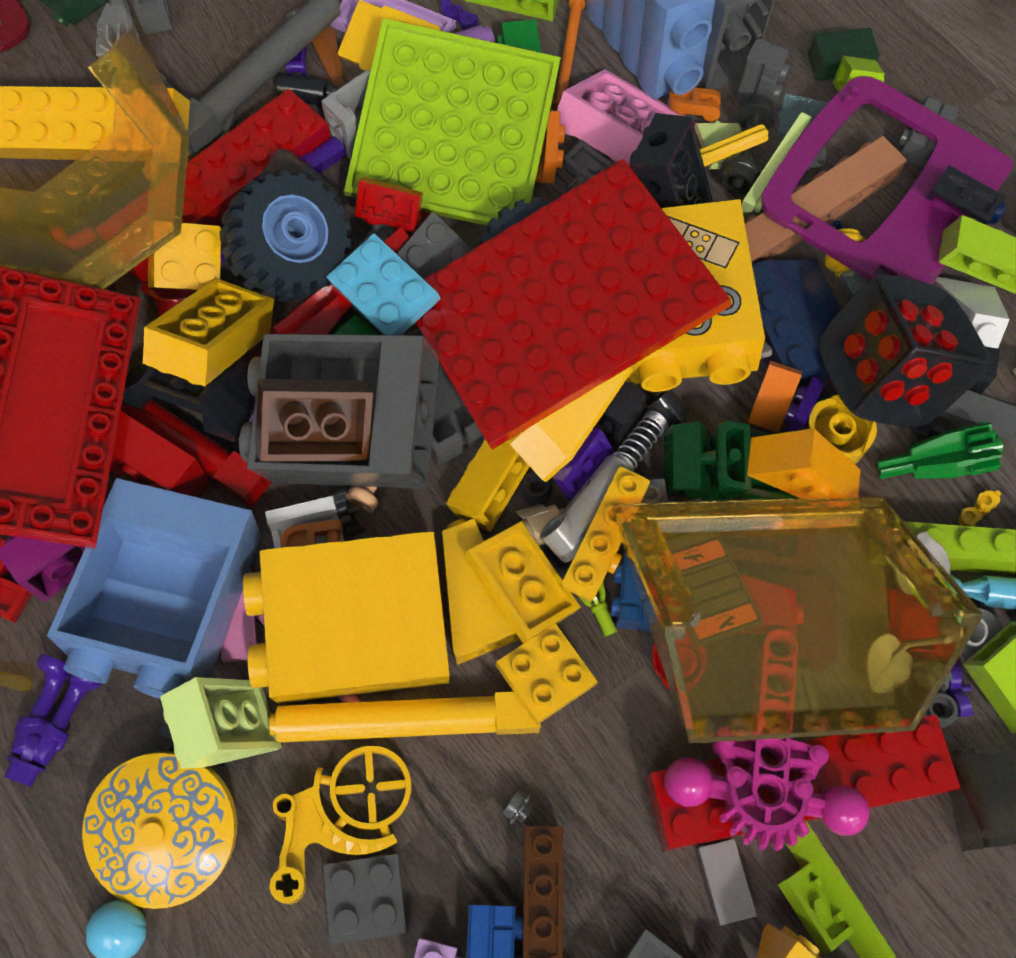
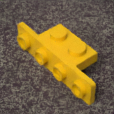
M624 467L618 468L561 583L562 588L590 602L595 599L607 572L614 574L622 558V555L617 553L621 542L628 544L636 526L631 524V521L650 484L648 479Z

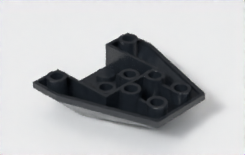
M263 339L206 386L192 384L186 379L162 373L156 368L142 363L127 374L122 403L143 410L152 397L202 414L204 432L236 442L243 425L250 421L255 397L251 394L248 387V367L254 357H261Z

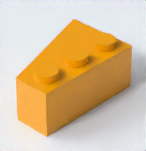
M816 429L751 437L748 476L829 512H842L844 508L858 507L860 469Z

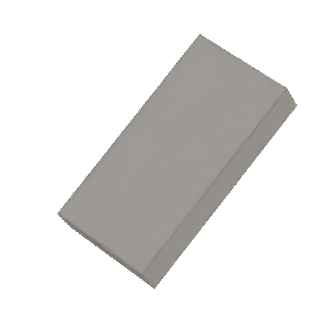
M735 839L697 848L718 926L756 917V911Z

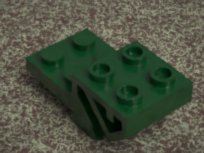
M732 421L719 422L718 428H716V436H712L710 430L708 431L701 422L674 424L664 430V479L667 495L692 499L700 498V500L720 503L735 497L792 505L803 502V499L747 475L751 437L771 435L773 433L750 430V424Z

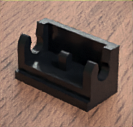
M948 165L927 199L933 201L937 196L980 220V223L987 225L1006 196Z

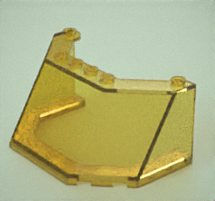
M130 30L119 37L107 53L88 67L115 100L113 133L34 192L0 187V266L105 289L181 233L190 136L153 59Z

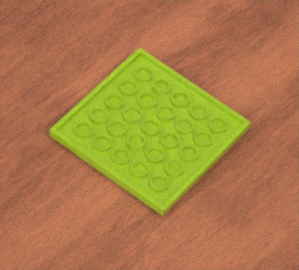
M382 18L344 194L357 198L359 180L362 177H367L423 192L421 211L429 214L434 212L439 216L485 226L491 218L498 220V212L504 207H508L511 210L514 208V202L522 199L525 203H531L561 57Z

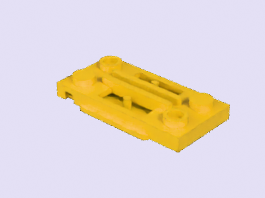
M359 0L337 55L341 59L359 65L363 71H371L382 18L440 31L441 29L438 25L385 5L379 8Z

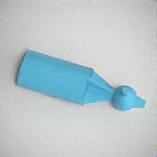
M949 575L945 585L937 589L953 601L957 600L961 594H964L979 601V604L984 607L1016 610V578L984 575L979 579L962 583L953 575Z

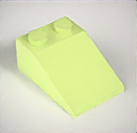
M195 677L160 696L164 709V719L169 726L174 743V753L179 760L181 769L213 766L282 748L281 743L277 742L276 735H270L269 717L271 711L263 687L252 688L250 680Z

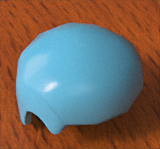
M121 899L109 900L94 911L86 926V944L89 951L96 958H130L134 956L146 939L147 924L145 916L136 906L128 902H124Z

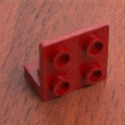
M362 177L359 180L355 217L363 218L366 223L372 225L385 224L393 226L395 230L402 227L406 233H410L418 228L429 213L421 211L423 192L367 177Z

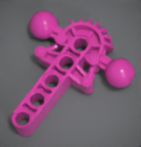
M783 630L770 632L762 642L756 656L750 732L722 729L718 732L712 743L713 752L720 756L721 763L725 764L727 772L725 777L711 774V771L704 762L694 757L681 758L674 761L667 768L664 776L668 795L674 802L684 807L698 806L708 798L724 800L726 811L720 815V822L726 823L731 820L734 825L729 830L730 835L734 836L740 830L745 834L742 839L743 845H749L753 838L757 839L758 849L762 851L765 850L769 841L775 851H779L783 848V842L792 847L798 842L797 836L804 838L808 835L810 831L803 820L805 815L821 818V821L829 831L840 836H850L861 832L867 825L870 815L867 799L859 790L848 785L834 786L824 794L813 793L811 780H815L818 771L827 762L829 754L823 746H812L791 739L797 644L794 637ZM775 647L779 649L784 657L775 656L769 648ZM766 682H776L782 692L772 691ZM763 716L775 718L779 723V728L768 726ZM761 752L771 753L775 757L777 765H769L764 762ZM734 761L746 767L747 772L740 767H735ZM800 772L802 774L801 779L789 782V773ZM758 789H766L772 793L774 804L763 802L758 795Z

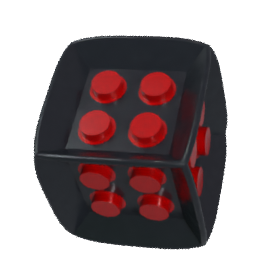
M894 275L877 276L860 288L829 323L819 340V352L825 369L847 409L855 416L864 420L895 426H923L939 417L980 378L989 363L982 340L955 298L935 285Z

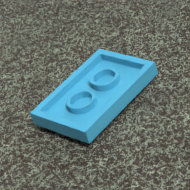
M375 233L326 276L328 281L383 335H402L441 299L439 294Z

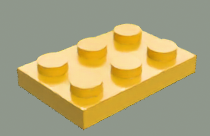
M522 521L474 546L464 554L465 559L523 644L581 608L572 593L561 587L563 580Z

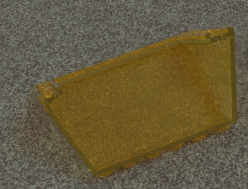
M883 497L612 505V512L679 719L689 743L915 731L975 631L983 614Z

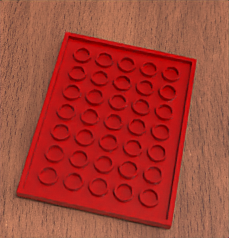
M621 159L425 278L424 280L439 294L441 299L419 318L416 324L425 339L439 354L441 366L488 445L493 450L730 307L731 299L624 159Z

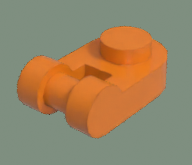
M693 88L682 95H677L672 89L670 90L668 107L677 114L703 116L708 122H714L720 117L721 95L717 90Z
M326 520L291 526L281 536V548L317 544L316 536L321 535L326 536L327 543L341 542L340 534L343 533L342 521Z

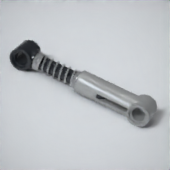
M672 389L654 392L647 398L644 406L646 409L645 415L638 422L637 427L633 428L632 433L618 447L617 452L613 455H608L564 511L548 522L541 531L540 539L562 562L566 563L574 559L618 468L624 467L633 472L634 468L638 465L637 461H642V455H647V449H651L652 443L657 442V436H662L664 430L668 427L680 424L689 414L687 406Z

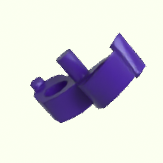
M450 0L440 1L442 15L459 21L463 30L479 25L477 14L462 11L461 5H453Z
M961 661L945 663L952 673V681L949 682L947 694L956 702L957 716H974L975 713L972 712L970 699L965 693L972 691L971 684L961 685Z

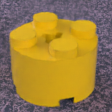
M834 395L829 399L818 402L802 429H816L854 464L859 462L872 445L877 433L876 422L867 421L852 414L841 401L839 395Z

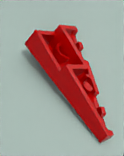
M399 227L383 242L397 253L409 236L402 227ZM329 283L312 294L299 306L296 305L292 308L290 313L279 323H273L270 334L327 335L352 304Z

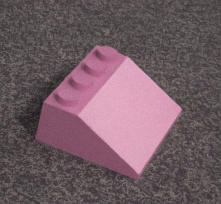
M606 69L564 90L557 109L560 112V124L565 125V134L583 140L596 151L609 156L612 162L616 163L624 159L629 166L631 154L637 149L642 140L644 129L649 126L655 113L680 115L671 110L668 105L658 99H652L644 91Z

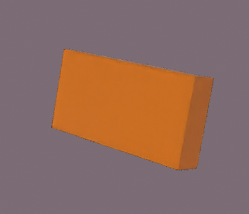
M770 361L747 423L779 433L802 376V371Z

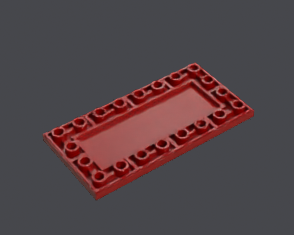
M0 266V534L96 548L140 297Z

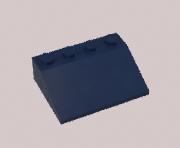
M765 260L752 264L765 342L772 348V355L763 358L767 368L769 362L773 361L802 371V376L796 389H799L801 385L804 387L808 386L813 376L822 381L830 379L819 352V340L826 327L839 313L841 308L817 260Z

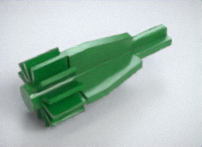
M986 421L945 431L910 446V452L880 459L876 463L880 479L912 473L914 479L956 478L968 474L973 476L999 470L998 467L1002 466L999 458L1002 457L1003 444L1000 436L996 435V430H992V424Z

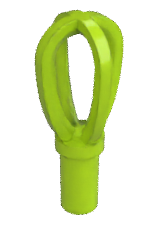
M602 582L599 588V601L597 597L593 600L594 603L580 596L578 597L586 606L591 608L590 610L592 614H595L604 636L607 637L618 631L607 609L605 588Z

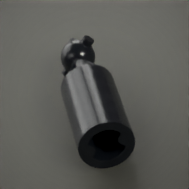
M279 74L276 92L277 96H279L289 88L306 104L322 106L321 101L330 93L340 88L329 83L324 78Z

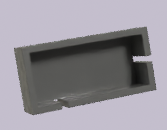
M416 322L402 334L405 336H423ZM440 362L431 457L438 467L463 453L464 444L470 449L484 441V436Z

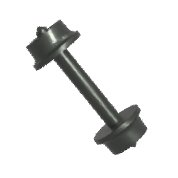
M763 95L748 96L737 109L736 121L746 130L759 124L764 125L767 130L770 129L776 119L773 111V102ZM753 147L740 152L739 156H733L723 161L720 169L723 176L722 183L729 191L735 193L750 191L761 174L760 166L750 159Z

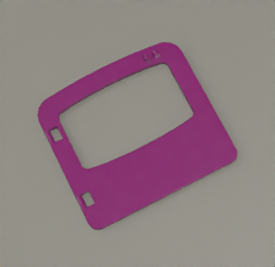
M861 76L850 80L805 129L764 189L761 197V206L765 214L774 222L802 236L803 240L869 281L879 276L875 272L880 268L889 275L933 284L945 267V265L938 262L943 230L962 215L977 221L973 216L937 196L933 201L927 199L947 166L950 165L993 190L998 191L1011 172L1013 162L1006 154L873 77ZM867 103L876 106L928 137L934 142L935 147L919 177L894 211L865 242H857L796 205L792 201L791 196L797 184L827 142L853 113L863 104ZM794 217H798L811 226L808 230L804 229L792 221Z

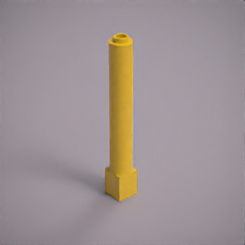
M496 692L495 696L277 706L276 713H271L269 717L270 735H276L278 743L495 732L497 735L539 733L541 728L540 724L536 725L514 692Z

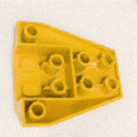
M627 368L508 440V443L544 482H547L573 459L633 371L632 368Z

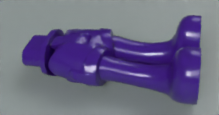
M41 653L37 660V666L45 674L43 689L28 716H22L14 728L15 738L11 751L13 755H8L7 759L11 763L4 777L32 787L38 773H45L47 769L45 766L58 751L64 748L69 738V734L65 732L66 727L81 699L90 690L98 689L102 683L74 676L63 669L65 662ZM70 677V685L62 703L52 719H47L61 688Z

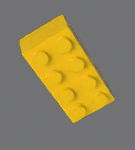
M215 278L144 327L143 364L156 368L162 373L186 379L192 384L206 386L264 338V334L270 333L274 299Z

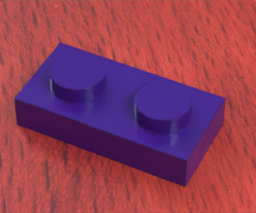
M813 376L807 388L801 385L783 420L789 423L785 432L803 429L823 389L825 381Z
M592 429L573 459L558 471L553 478L565 496L570 500L575 497L603 460L614 452L601 429Z

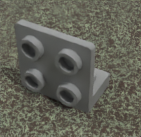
M370 70L354 77L349 83L330 93L321 101L330 135L340 140L345 147L346 157L350 161L357 135L356 129L358 128L355 111L362 110Z

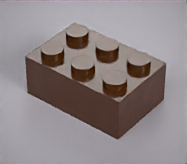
M258 379L256 449L260 461H369L373 392L368 384L361 380Z

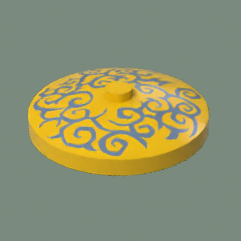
M158 751L132 758L116 767L95 789L87 805L83 820L82 839L84 852L95 877L115 897L143 908L173 907L200 895L214 883L226 868L236 843L237 814L229 789L211 767L181 769L179 760L174 752Z

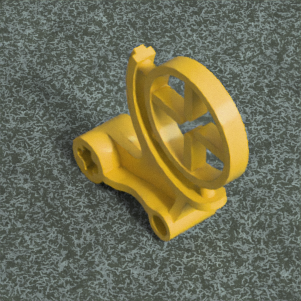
M379 746L357 748L346 754L339 761L332 776L322 775L323 768L317 767L313 787L292 796L281 794L275 798L273 810L279 819L286 821L285 839L279 856L280 862L277 871L270 879L269 886L272 896L277 901L291 905L303 898L307 886L305 849L310 844H321L332 851L342 854L365 855L384 850L397 843L394 833L391 834L388 825L395 822L402 815L408 805L411 794L409 771L397 754ZM372 753L380 754L397 764L404 776V780L379 782L376 785L377 791L405 789V796L400 807L393 815L377 822L374 793H369V823L359 822L349 817L341 809L336 796L363 793L365 786L363 784L336 786V782L341 770L349 761L365 754L366 780L368 783H372L374 780ZM321 784L330 785L331 801L340 817L334 825L328 819L322 807L320 798ZM289 802L292 804L288 812H279V808L283 803ZM346 824L361 830L380 829L382 838L371 840L359 839L349 836L341 830ZM287 875H291L293 881L299 882L298 889H292L293 895L286 897L284 891L278 889L279 882H285L284 877Z

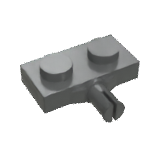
M581 140L563 157L562 166L576 177L566 186V191L569 192L610 167L613 163Z

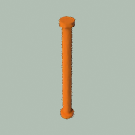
M569 0V7L571 9L555 99L551 103L552 111H557L563 92L569 86L581 12L585 8L586 0Z

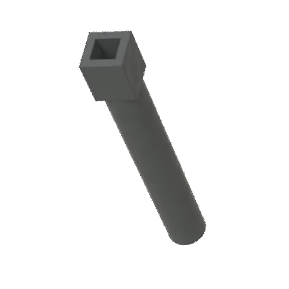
M310 0L199 101L192 97L189 100L187 149L197 155L221 133L219 126L340 16L339 0Z

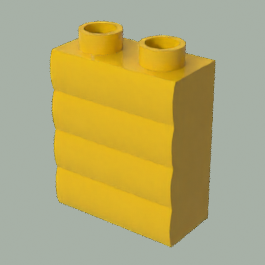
M434 532L260 551L261 572L244 573L243 595L246 613L248 616L264 615L266 643L248 645L249 679L252 688L269 687V697L276 703L286 704L346 695H361L449 684L450 675Z

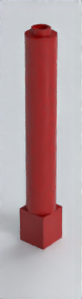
M151 399L143 410L122 403V412L196 458L207 477L215 481L220 489L248 508L252 509L272 484L268 479L247 469L248 463L243 461L239 453L236 451L230 452Z

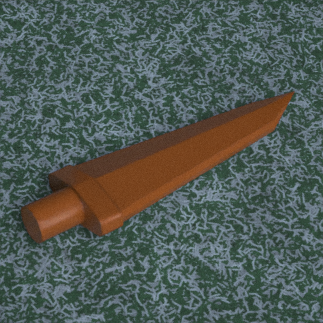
M327 27L311 43L331 84L341 88L345 85L340 57L337 55L336 32L333 27Z

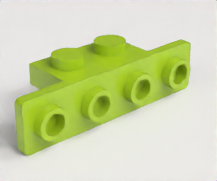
M805 821L810 831L808 835L804 838L797 836L798 842L792 847L787 845L800 868L780 882L778 886L822 955L832 952L848 939L860 958H896L886 939L880 933L864 909L863 904L823 847L816 833L808 822Z

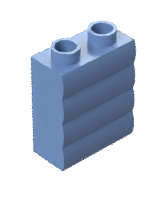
M586 0L588 17L594 25L602 30L608 44L620 54L623 64L631 73L637 76L641 88L652 99L656 100L669 94L671 89L677 95L685 94L695 88L701 81L704 74L703 66L708 39L712 31V18L716 0Z
M116 478L103 507L96 548H85L47 634V637L68 656L63 669L74 676L96 683H107L113 668L138 674L134 688L159 699L161 695L195 677L211 678L220 649L227 636L234 611L243 591L244 573H249L262 538L252 511Z

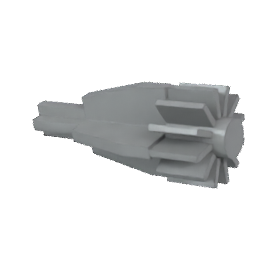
M109 0V4L106 3L97 22L96 56H99V64L107 63V71L109 72L114 66L118 67V69L133 67V65L140 67L142 41H140L127 0Z

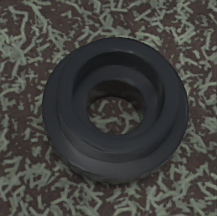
M535 471L527 473L519 485L522 498L531 504L544 503L550 498L553 490L551 479L544 482ZM532 485H539L542 491L533 493L530 487Z

